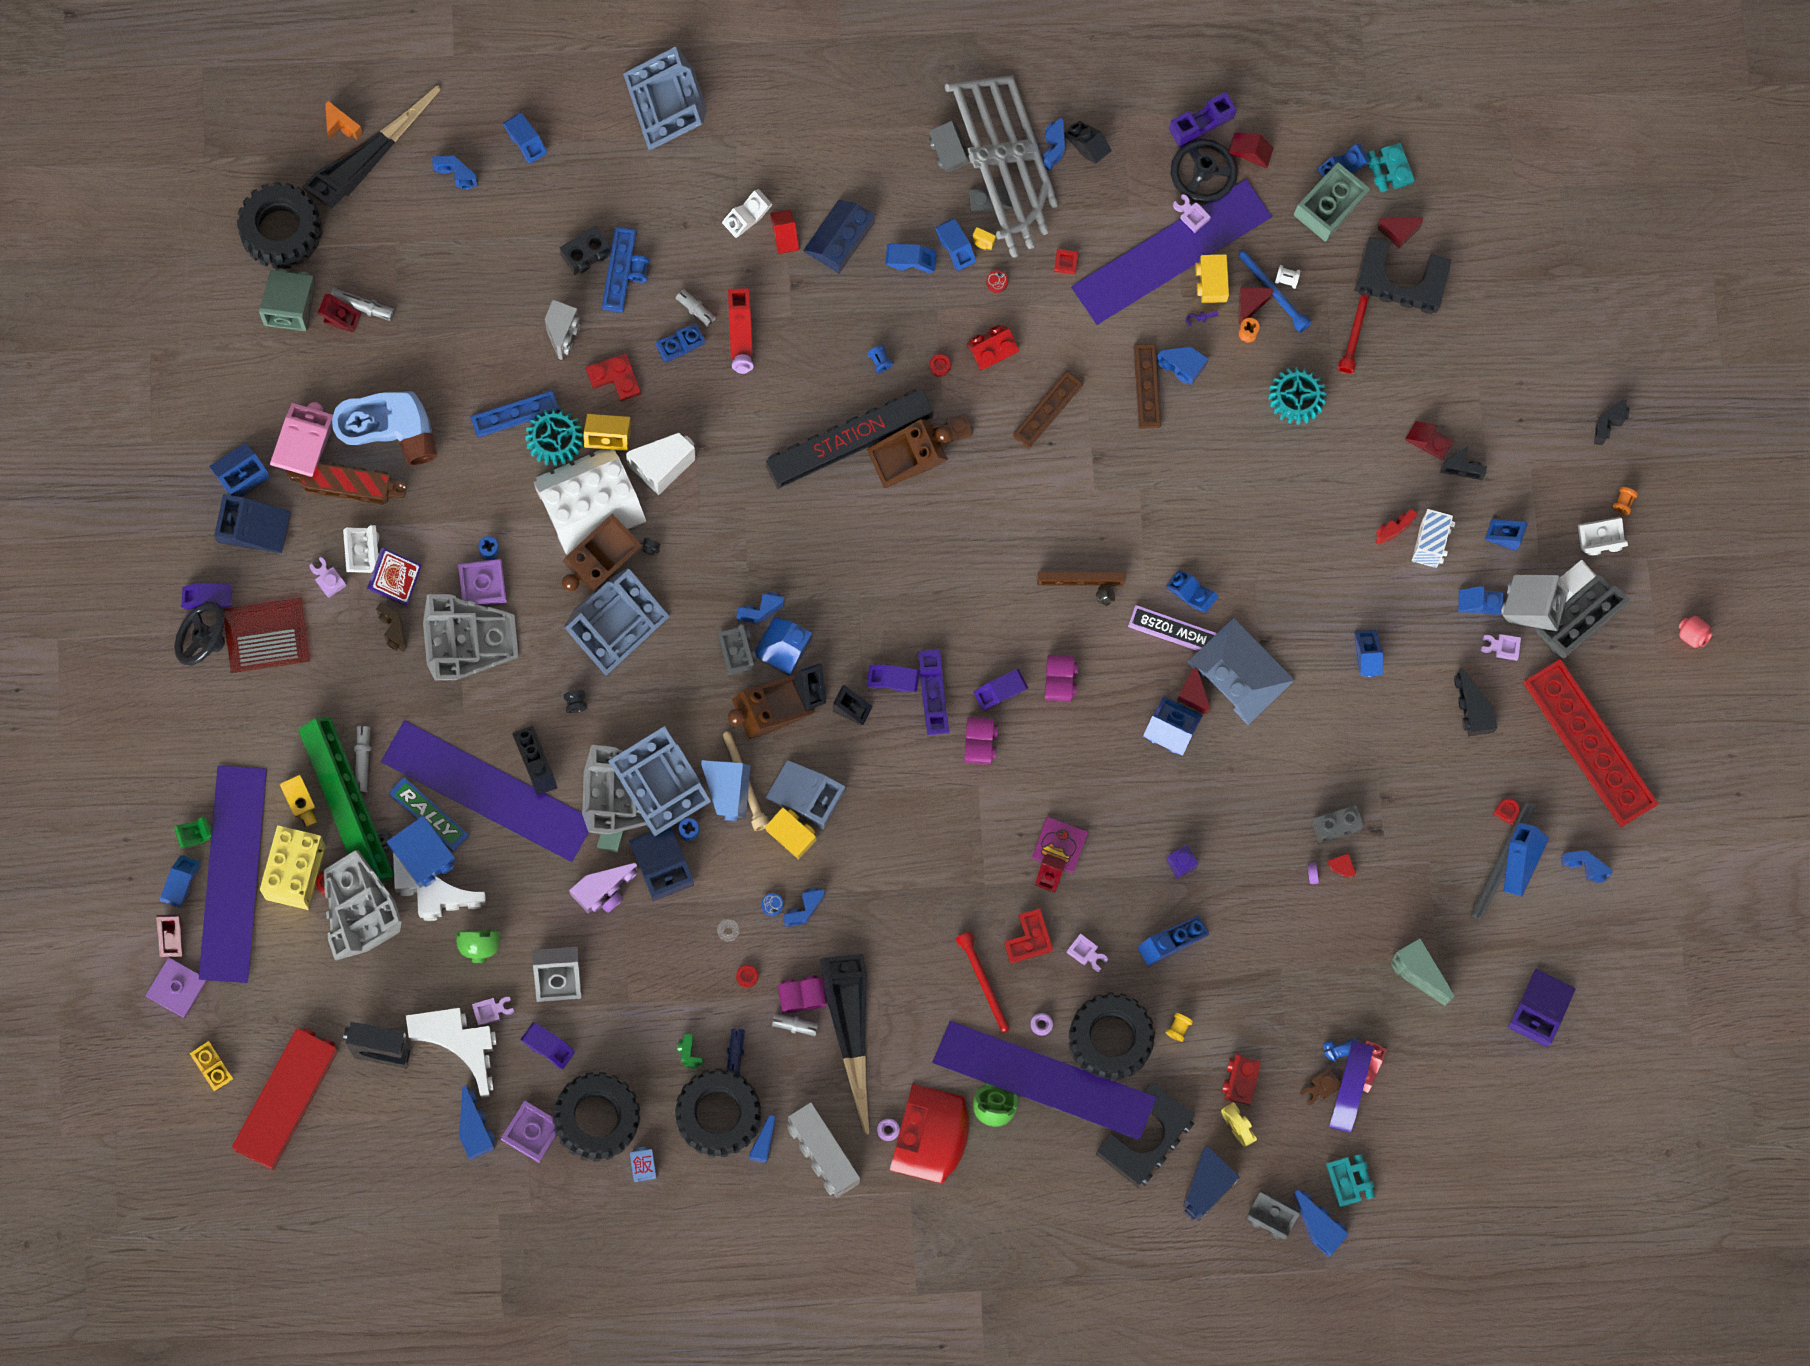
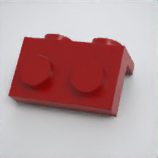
M996 325L989 330V333L976 335L970 339L971 342L966 344L968 349L971 350L980 370L1019 352L1008 327Z

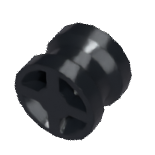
M584 690L571 691L563 695L564 700L567 702V713H579L588 709L587 703L584 702V697L586 696Z

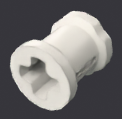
M1280 265L1275 283L1288 284L1296 289L1301 270L1293 271Z

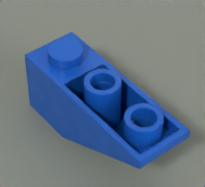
M1518 823L1510 840L1503 890L1506 893L1523 896L1549 840L1536 826Z
M1198 915L1149 937L1137 948L1147 966H1151L1203 939L1209 933Z
M465 1085L462 1086L459 1138L469 1160H472L494 1150L492 1143L496 1142L491 1129L486 1131L483 1125L487 1120L482 1109L477 1111L474 1105L477 1102V1098L473 1090L468 1091Z
M1297 1190L1293 1196L1298 1209L1301 1211L1300 1214L1310 1239L1314 1245L1330 1257L1349 1235L1346 1232L1347 1228L1338 1220L1334 1222L1329 1217L1330 1213L1321 1205L1317 1207L1311 1202L1313 1198L1307 1192Z

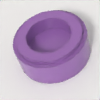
M1309 862L1307 867L1310 884H1319L1316 862Z
M617 892L602 908L607 913H610L622 902L623 897Z

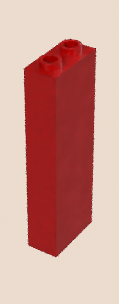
M296 1028L231 1147L234 1151L273 1171L338 1053L337 1048L334 1047V1042L326 1038L320 1040L314 1037L316 1033L307 1028H303V1030Z

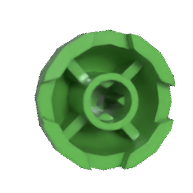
M456 931L457 948L464 957L472 958V963H485V958L494 956L500 947L501 931Z
M986 1083L983 1088L976 1089L973 1109L980 1122L989 1126L1000 1127L1006 1125L1014 1118L1019 1100L1017 1094H1012L1009 1091Z

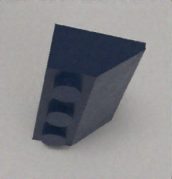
M838 200L803 252L840 274L874 225L875 214L857 203Z

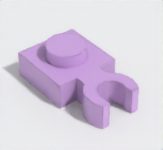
M1182 194L1181 199L1185 204L1178 205L1177 202H1174L1173 207L1176 211L1183 212L1180 219L1196 233L1211 217L1197 202L1191 206L1189 198Z
M320 557L321 568L316 569L310 564V569L314 574L319 575L315 581L325 595L330 598L346 587V584L334 567L327 570L326 561Z
M1499 634L1498 640H1495L1491 635L1483 636L1482 640L1488 641L1490 647L1482 646V652L1490 653L1491 651H1496L1495 657L1518 660L1521 643L1520 637Z
M1082 934L1077 937L1067 950L1069 955L1084 966L1089 961L1092 968L1097 972H1100L1101 968L1096 964V961L1099 959L1105 963L1108 961L1104 954L1095 953L1098 946Z
M510 997L502 998L497 1004H495L494 998L472 1004L478 1026L500 1021L499 1014L501 1013L504 1015L513 1014V1008L508 1010L504 1008V1004L511 1001Z

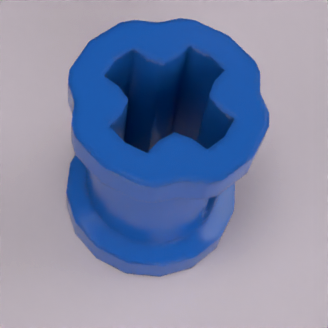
M632 256V270L628 278L634 282H647L646 272L650 259L644 256Z
M884 345L877 346L867 353L868 357L872 358L877 367L875 369L877 373H882L894 365L893 361L889 360L884 350L886 348Z
M486 536L479 541L478 547L481 557L486 560L496 559L499 554L496 539ZM490 545V547L492 548V551L488 552L486 549V546Z
M692 818L682 820L679 825V834L684 841L692 842L699 836L698 823ZM692 826L693 831H690V834H686L685 829Z

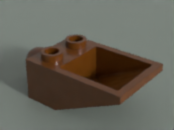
M920 419L868 448L867 451L883 487L887 488L929 471L947 461L948 458L941 443H947L951 440L952 431L947 426H940L935 432L930 421Z
M613 514L610 515L562 561L574 573L564 576L562 580L563 588L567 591H575L579 587V581H581L592 593L638 551L642 544ZM580 554L584 561H578L577 555ZM595 570L599 577H593L592 571Z
M794 674L742 690L732 699L735 709L729 712L728 721L733 726L743 724L749 739L806 718L814 714L813 709H805L792 682L797 675Z

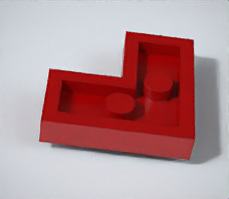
M627 354L586 367V372L593 389L614 383L620 402L641 395Z
M1040 908L1019 914L1024 936L1004 942L1010 964L1053 952Z

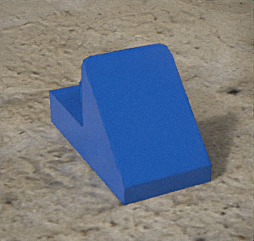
M1484 586L1459 590L1458 612L1502 615L1503 592L1484 591Z

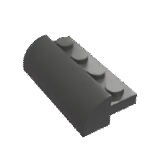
M1599 574L1565 603L1558 631L1536 628V633L1551 647V651L1560 658H1566L1628 605L1630 599L1615 585L1612 587Z

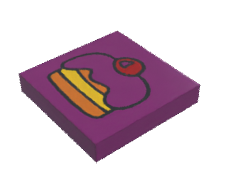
M1047 817L1032 859L1042 862L1046 854L1061 858L1066 861L1064 871L1073 874L1088 832Z

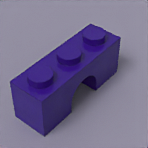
M1224 92L1209 100L1207 105L1194 114L1188 111L1172 119L1169 131L1180 147L1234 119L1237 109L1228 94Z

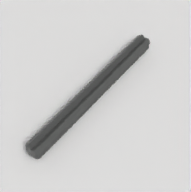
M1530 802L1524 804L1471 913V917L1479 921L1483 919L1506 871L1510 840L1518 823L1529 824L1536 809L1534 804Z

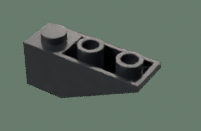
M1460 668L1456 676H1454L1455 688L1460 691L1461 697H1458V704L1460 710L1464 712L1465 718H1462L1464 731H1467L1468 737L1494 733L1497 729L1493 706L1464 669Z
M530 726L512 733L536 795L539 796L557 789L552 770L534 727Z

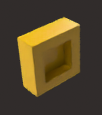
M976 227L972 242H975V245L981 249L988 248L992 250L996 236Z

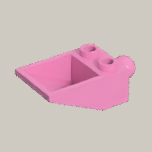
M312 402L307 407L292 403L286 415L270 465L313 477L331 434L333 415L323 412V407L318 402Z

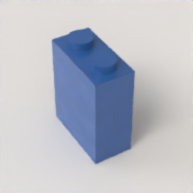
M424 816L387 841L390 849L419 888L423 885L425 887L431 885L436 880L435 877L440 873L446 874L454 868L453 864L456 863L454 856Z

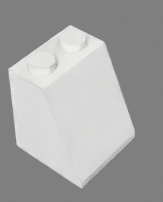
M680 433L630 450L626 454L628 467L654 492L660 495L695 461V444L686 435L684 437Z

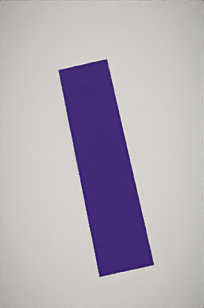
M1244 180L1234 186L1231 192L1222 199L1203 205L1202 208L1211 219L1196 233L1180 219L1071 286L1096 325L1199 262L1201 255L1215 253L1272 217L1249 182Z
M405 720L381 760V763L570 862H573L589 833L582 813L546 794L537 796L533 787Z
M217 767L199 980L248 983L266 769Z
M952 1021L949 1022L932 1061L936 1065L1138 1140L1141 1138L1157 1098Z

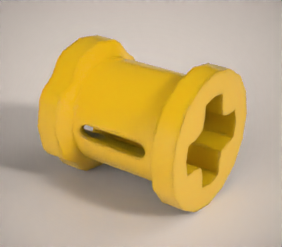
M1175 1013V1020L1171 1028L1167 1029L1166 1034L1177 1041L1183 1042L1185 1039L1183 1036L1193 1021L1182 1014Z

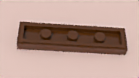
M1134 344L1139 429L1160 428L1156 344Z
M1066 371L1013 433V437L1030 449L1084 383Z
M1038 572L1037 585L1123 586L1125 583V572Z

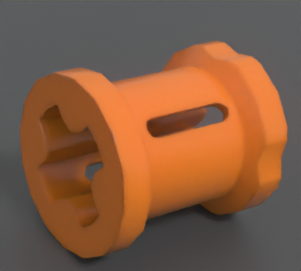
M1246 318L1242 321L1239 330V337L1242 341L1247 343L1255 341L1260 329L1258 321L1254 318Z
M1620 487V495L1617 502L1613 504V509L1624 515H1630L1631 505L1634 499L1637 498L1638 493L1633 489Z

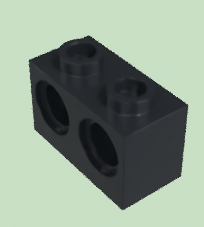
M597 226L592 227L560 247L561 256L574 275L579 272H586L592 264L597 261H604L611 253L610 245ZM594 243H598L601 245V247L597 250L590 248V246ZM576 254H580L583 256V258L579 261H575L572 259V257Z

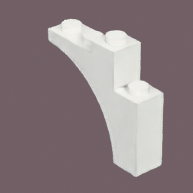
M393 853L395 891L400 893L401 896L414 895V892H417L418 914L425 921L437 920V917H442V908H446L447 911L459 910V907L468 906V909H480L481 905H486L485 892L461 890L443 882L437 876L431 885L427 887L423 885L419 888Z
M460 1008L406 1015L410 1041L432 1042L454 1052L468 1065L474 1074L481 1098L490 1097V1091L494 1089L492 1077L487 1075V1069L491 1068L490 1058L485 1053L493 1052V1045H497L495 1031L491 1032L489 1026L463 1030V1027H467L466 1014H461Z

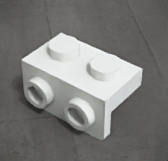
M1621 517L1578 524L1580 547L1588 555L1601 554L1602 550L1608 549L1611 552L1620 551L1622 547L1628 546V541L1624 538Z
M370 525L368 528L346 527L343 530L346 571L373 572L379 556L377 546L379 534L376 532V525Z

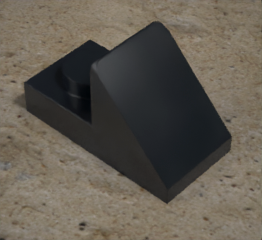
M1467 446L1443 462L1440 473L1483 480L1487 466H1483L1482 463L1477 461H1469L1467 463Z

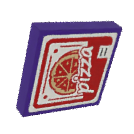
M381 548L367 589L406 606L410 600L422 565L388 549Z

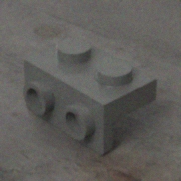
M739 624L738 628L717 633L728 676L754 670V663L757 662L754 649L750 650L748 642H751L749 629H744L743 624Z
M1260 1190L1246 1218L1250 1220L1249 1222L1257 1228L1263 1227L1270 1231L1269 1233L1273 1237L1286 1240L1301 1211Z

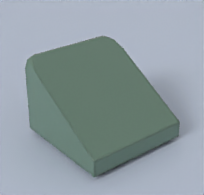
M624 831L613 834H600L597 848L619 853Z

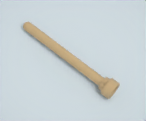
M724 732L723 738L733 763H742L731 732ZM749 781L747 800L753 813V821L751 823L754 831H760L765 829V826L770 821L768 816L761 812Z

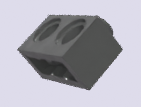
M1357 805L1316 817L1312 822L1318 844L1360 832L1363 828V823Z

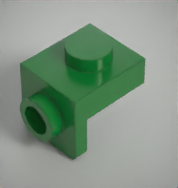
M205 816L200 817L195 822L180 824L174 827L180 849L205 844L212 834L211 825L207 822Z
M684 1034L683 1040L679 1039L678 1053H681V1064H685L686 1068L698 1069V1066H703L704 1059L691 1057L693 1035Z

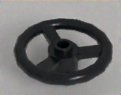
M1198 139L1186 143L1177 150L1171 161L1170 174L1174 186L1181 194H1185L1194 202L1210 203L1222 199L1231 192L1237 181L1238 168L1234 156L1228 153L1226 146L1214 140ZM1197 148H1212L1221 153L1227 160L1229 167L1216 166V160L1213 156L1209 154L1201 155ZM1187 153L1190 154L1195 162L1193 170L1195 177L1188 188L1181 182L1179 175L1180 162ZM1214 175L1229 177L1224 187L1215 193L1208 195L1195 193L1202 181H1208Z
M207 601L196 606L181 623L174 645L175 656L181 664L195 665L202 662L211 652H219L223 648L225 638L222 636L225 617L224 611L218 603ZM212 610L216 616V623L212 626L204 624L201 613ZM193 623L195 626L192 631L193 642L184 652V638ZM198 648H203L198 654L192 656Z

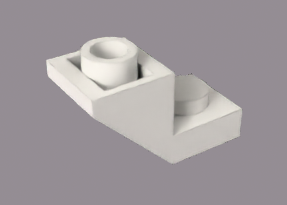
M759 189L754 190L746 202L741 206L733 208L722 223L737 238L757 223L773 204Z
M1580 560L1560 577L1569 591L1566 602L1597 576L1583 560Z

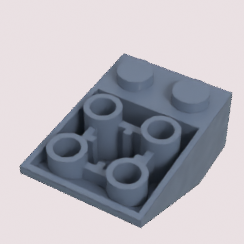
M787 760L766 799L786 810L791 809L799 817L824 830L845 793V786L823 774Z

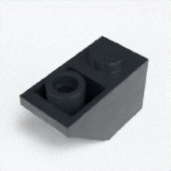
M1081 121L1072 124L1064 133L1065 137L1083 157L1095 164L1112 151L1101 131Z

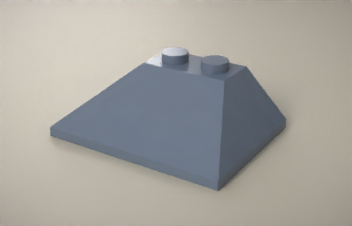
M675 46L623 73L648 150L651 151L704 123L707 107L695 71L678 47Z
M627 568L605 580L571 613L564 628L604 675L607 676L670 616L632 571Z
M1235 618L1224 626L1187 662L1193 669L1197 668L1201 678L1206 676L1235 706L1233 709L1235 713L1247 725L1295 681Z
M665 726L608 761L654 836L711 802L701 780Z

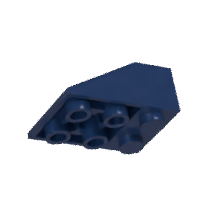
M223 494L214 536L217 543L282 554L291 512L247 498Z
M671 827L656 836L649 832L629 840L653 902L694 886V880Z

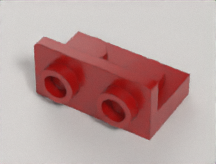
M1237 1053L1234 1059H1229L1227 1071L1230 1072L1229 1080H1224L1222 1093H1226L1225 1100L1251 1106L1261 1061L1241 1057Z

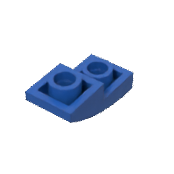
M693 324L677 330L676 334L658 340L655 345L664 363L702 346L706 341L697 324Z

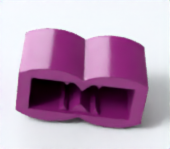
M1047 656L1045 701L1071 702L1072 697H1076L1077 684H1073V675L1077 676L1078 662H1074V656Z
M967 717L964 763L990 765L991 759L995 760L996 747L992 746V739L997 738L998 725H994V719Z
M810 975L804 977L803 981L795 982V979L781 981L782 984L778 985V994L782 1014L826 1007L822 978Z

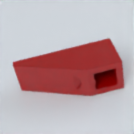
M749 288L728 289L731 359H734L737 355H748L753 358Z

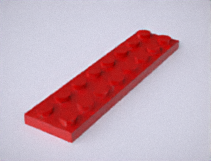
M1561 659L1523 682L1620 828L1658 805V802Z

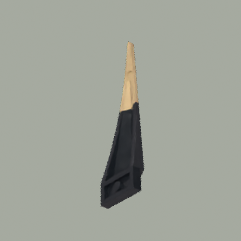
M439 85L380 132L344 156L316 171L302 186L303 189L332 209L344 196H349L439 93L441 90Z
M863 954L825 957L820 959L824 979L822 985L862 1129L866 1136L869 1134L865 1058L867 973Z

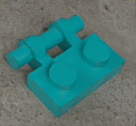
M1401 143L1381 148V157H1377L1374 150L1367 153L1371 161L1368 163L1369 168L1373 170L1375 175L1374 182L1376 186H1379L1381 193L1389 190L1386 183L1391 182L1394 190L1414 184L1415 180ZM1385 165L1388 174H1383L1380 166Z
M1362 1154L1354 1156L1356 1165L1351 1166L1348 1157L1326 1164L1339 1208L1361 1202L1359 1192L1365 1191L1367 1200L1376 1197L1373 1190L1375 1188L1374 1183L1370 1180L1367 1171L1369 1167L1367 1162L1364 1161ZM1355 1172H1359L1362 1181L1360 1185L1356 1184L1353 1175Z

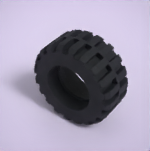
M274 182V186L268 187V184L262 185V190H253L251 192L252 197L244 199V208H239V219H237L238 232L246 252H249L255 261L259 260L261 265L267 267L268 264H271L272 268L279 269L280 265H284L286 269L291 268V264L294 262L297 265L303 263L302 258L305 256L309 258L313 254L312 248L317 249L319 245L318 238H321L322 235L321 219L309 194L305 195L304 190L300 187L294 189L293 184L290 183L281 186L280 182ZM285 210L298 216L300 224L297 231L285 240H269L260 233L261 222L272 212Z
M1108 992L1103 996L1101 994L1096 995L1092 1000L1088 999L1077 1010L1070 1026L1068 1038L1073 1059L1081 1065L1080 1068L1101 1078L1116 1079L1118 1081L1123 1080L1126 1076L1134 1075L1136 1071L1145 1065L1154 1047L1155 1029H1153V1020L1147 1015L1146 1008L1138 1005L1136 999L1126 998L1127 995L1122 993L1114 995V992ZM1104 1017L1119 1018L1130 1027L1133 1040L1131 1047L1126 1053L1118 1057H1109L1101 1054L1094 1048L1091 1042V1030L1100 1019Z
M715 1069V1071L705 1070L702 1071L701 1075L693 1076L688 1084L685 1083L681 1094L678 1095L675 1107L676 1123L681 1137L685 1139L690 1147L696 1149V1152L704 1153L708 1157L714 1158L715 1156H721V1158L728 1157L729 1154L741 1152L740 1150L743 1147H747L753 1137L756 1136L761 1122L760 1100L755 1092V1088L742 1075L738 1076L731 1070H728V1072L722 1071V1069ZM725 1093L737 1102L740 1115L737 1124L730 1131L714 1134L708 1132L700 1125L697 1118V1109L702 1099L709 1094Z
M589 1072L583 1077L579 1075L574 1078L559 1094L554 1107V1132L556 1136H559L560 1144L563 1147L566 1146L569 1149V1153L573 1156L577 1154L581 1156L580 1159L586 1161L587 1159H593V1162L600 1161L601 1159L609 1160L614 1155L622 1153L632 1142L640 1123V1106L635 1100L636 1095L634 1091L631 1092L628 1089L629 1085L625 1081L623 1083L618 1081L619 1077L612 1075V1077L606 1076L605 1072H599V1074ZM600 1097L606 1099L614 1106L617 1111V1124L612 1132L602 1137H594L586 1134L578 1127L575 1113L578 1105L584 1099Z

